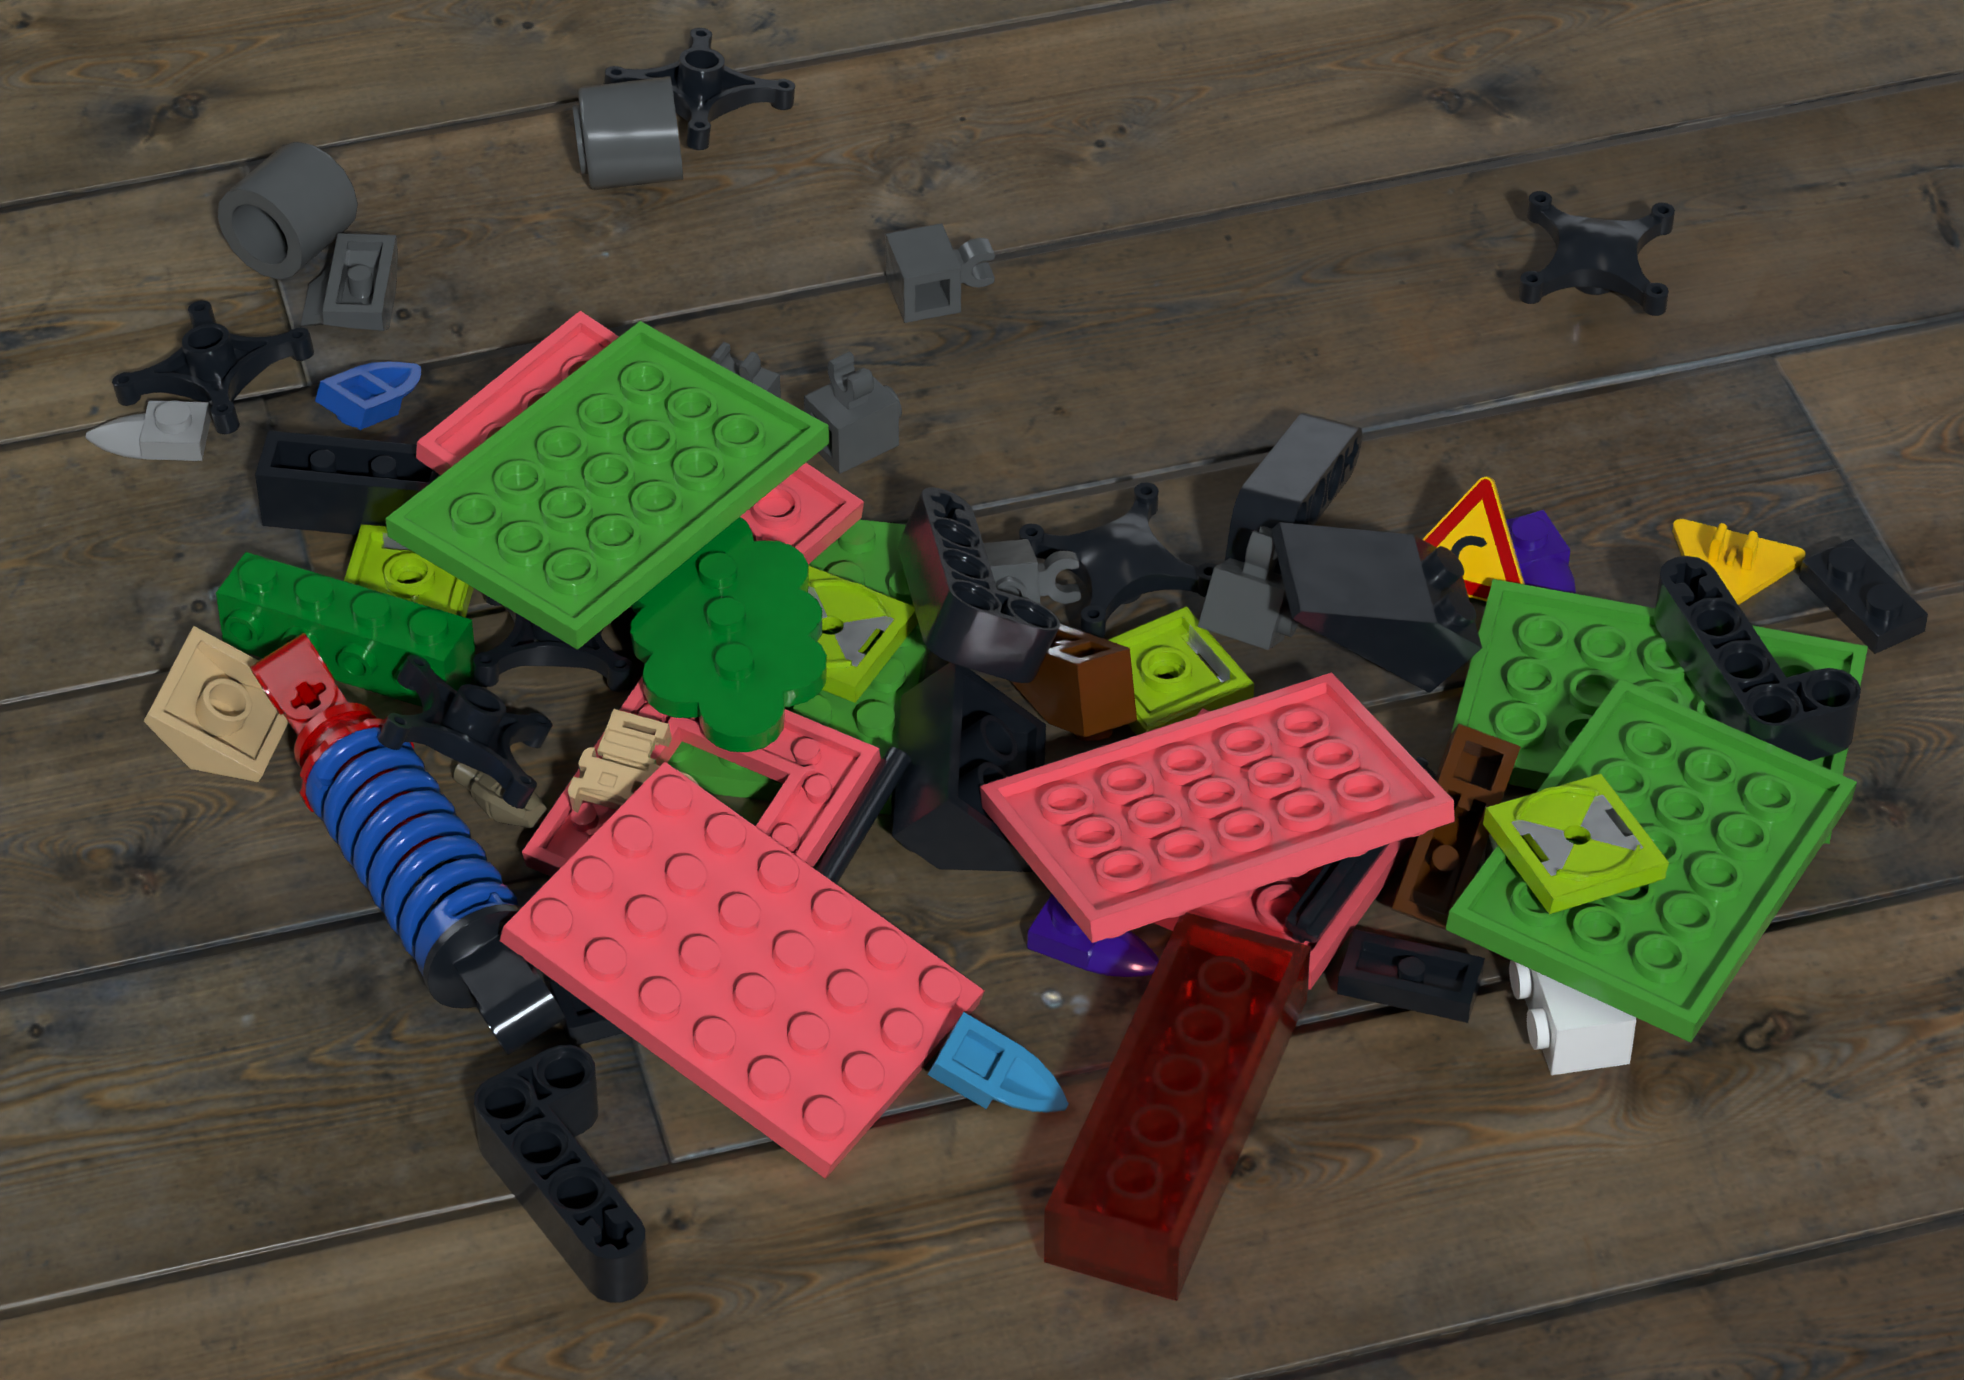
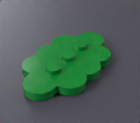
M739 517L631 605L634 613H636L631 622V647L635 656L645 664L643 688L648 703L659 713L674 718L699 717L700 726L705 737L716 747L730 752H752L763 749L776 741L784 729V707L802 704L817 696L825 686L827 678V655L822 645L817 642L822 635V608L818 600L808 593L809 565L804 555L792 545L780 541H754L748 523Z

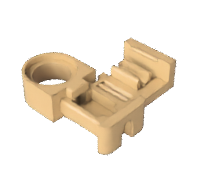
M613 709L597 750L598 755L603 756L602 759L597 758L594 747L585 749L578 762L580 776L579 778L573 777L568 788L572 809L578 813L584 800L618 810L633 794L634 789L637 790L660 767L656 765V760L650 758L655 749V745L658 746L660 744L669 747L672 740L669 724ZM679 771L684 776H686L698 785V783L690 775Z

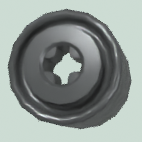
M670 76L586 86L578 89L579 105L572 107L581 174L589 175L590 188L592 190L684 179Z
M293 142L282 145L231 188L219 201L217 217L222 234L232 251L248 267L263 276L280 280L293 277L337 238L338 233H343L356 219L358 202L354 186L344 169L329 154L314 145Z

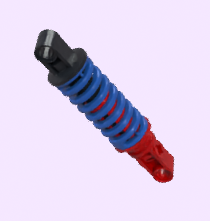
M302 633L251 665L250 669L280 716L282 714L285 716L298 736L294 746V756L302 769L300 772L302 788L299 793L303 802L311 812H314L325 823L328 834L340 846L342 855L355 869L360 882L370 891L372 900L385 914L389 926L401 938L405 950L416 960L419 971L423 975L425 985L433 998L440 1004L451 1008L477 1007L507 1055H510L566 1018L537 971L533 968L534 966L500 942L503 926L522 907L518 905L515 894L503 884L498 869L487 861L486 853L482 846L472 839L467 824L456 816L455 808L451 801L441 794L438 782L426 772L424 762L414 752L413 742H404L399 750H393L385 747L378 741L377 736L386 719L377 718L373 711L363 704L348 703L336 685L326 664L305 633Z

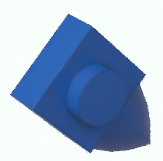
M387 361L354 367L321 380L315 402L336 414L342 423L362 430L399 414L402 399L410 394L419 383L421 366L415 363Z

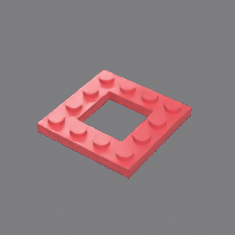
M643 676L619 709L620 711L669 724L672 737L669 747L660 744L658 746L655 745V749L650 758L656 760V765L661 766L664 762L668 763L683 741L782 783V787L756 827L811 867H814L881 761L878 747L786 709L784 729L776 741L763 749L752 752H730L716 747L705 737L700 726L699 717L674 718L659 713L648 703L644 694ZM603 734L594 746L596 756L600 759H602L603 756L598 755L597 750L600 745ZM578 769V771L573 777L579 778L580 769ZM571 781L522 851L527 867L550 877L617 811L616 809L583 800L579 812H575L572 809L568 794Z

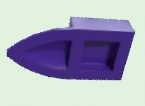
M1541 510L1506 520L1525 585L1576 594L1574 577L1569 567L1570 548L1545 511Z
M1051 894L1028 930L1027 949L1086 971L1107 976L1138 977L1158 974L1163 970V965L1154 951L1132 931H1127L1116 938H1106L1092 943L1053 894Z

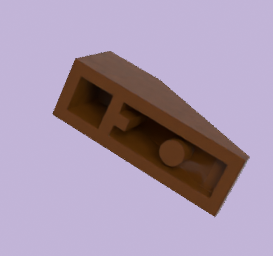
M1060 624V628L1035 679L1030 683L1012 682L1048 724L1074 733L1075 738L1078 740H1102L1113 734V728L1137 721L1130 648Z
M1461 724L1457 725L1449 737L1435 777V781L1454 800L1455 822L1429 830L1423 835L1414 838L1391 908L1392 911L1446 930L1449 911L1474 878L1490 834L1483 825L1486 807L1501 803L1521 746Z

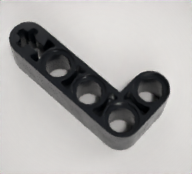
M1302 412L1240 489L1232 512L1225 561L1232 558L1245 563L1251 534L1253 531L1259 532L1261 526L1273 529L1279 522L1314 525L1351 477L1360 453L1362 429ZM1278 561L1275 566L1274 572L1281 574V569Z
M935 487L925 488L922 490L899 539L898 550L926 647L938 657L956 665L1012 682H1032L1060 628L1059 619L1054 613L1039 603L997 590L976 517L971 506L964 499L947 490Z
M1680 556L1668 560L1661 567L1654 614L1656 628L1717 721L1808 761L1837 754L1849 747L1853 739L1861 694L1859 682L1851 674L1840 669L1824 668L1786 678L1715 569L1708 562L1697 557Z
M559 1045L549 1048L486 1080L479 1086L474 1095L478 1146L482 1156L594 1296L610 1303H622L637 1297L648 1284L649 1272L645 1227L638 1215L574 1138L591 1128L598 1118L596 1069L592 1056L582 1048L573 1045Z

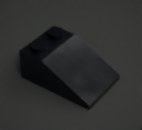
M1279 522L1271 530L1293 620L1429 693L1482 649L1475 623L1476 611L1469 601L1463 579L1464 568L1458 557L1449 549L1443 546L1437 548L1412 534Z

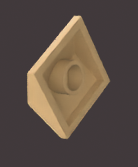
M195 626L192 627L144 719V722L190 769L259 782L289 723L283 714L280 716L250 669V666L259 660Z

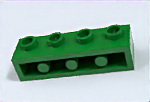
M248 552L244 553L216 592L223 642L244 653L264 658L302 633H305L326 664L334 680L421 707L422 702L418 693L403 687L397 681V676L409 655H417L425 659L435 674L456 691H458L460 686L470 684L474 679L473 659L476 654L472 619Z

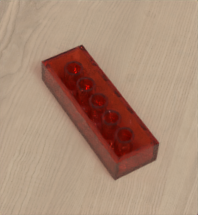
M1188 912L1179 916L1045 1207L1044 1263L1174 1301L1178 1300L1307 1001L1311 946Z

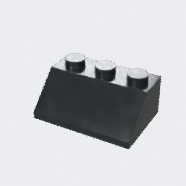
M951 662L901 695L898 749L905 752L910 757L911 762L895 787L892 837L899 841L904 848L915 852L938 869L1032 872V868L982 808L980 786L1045 765L1046 724L971 669Z

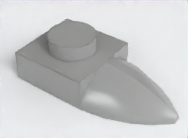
M148 400L146 413L124 416L104 423L86 432V439L107 452L123 457L147 460L202 461L211 422L209 402Z

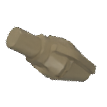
M459 763L454 770L455 782L470 790L471 796L477 804L496 822L534 829L541 825L549 813V810L535 791L525 808H515L504 801L502 795L505 789L488 774L462 763Z

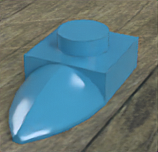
M965 1012L962 1013L927 1074L987 1109L992 1100L1012 1108L1032 1112L1065 1111L1069 1104L1053 1074L1036 1056L1020 1044Z

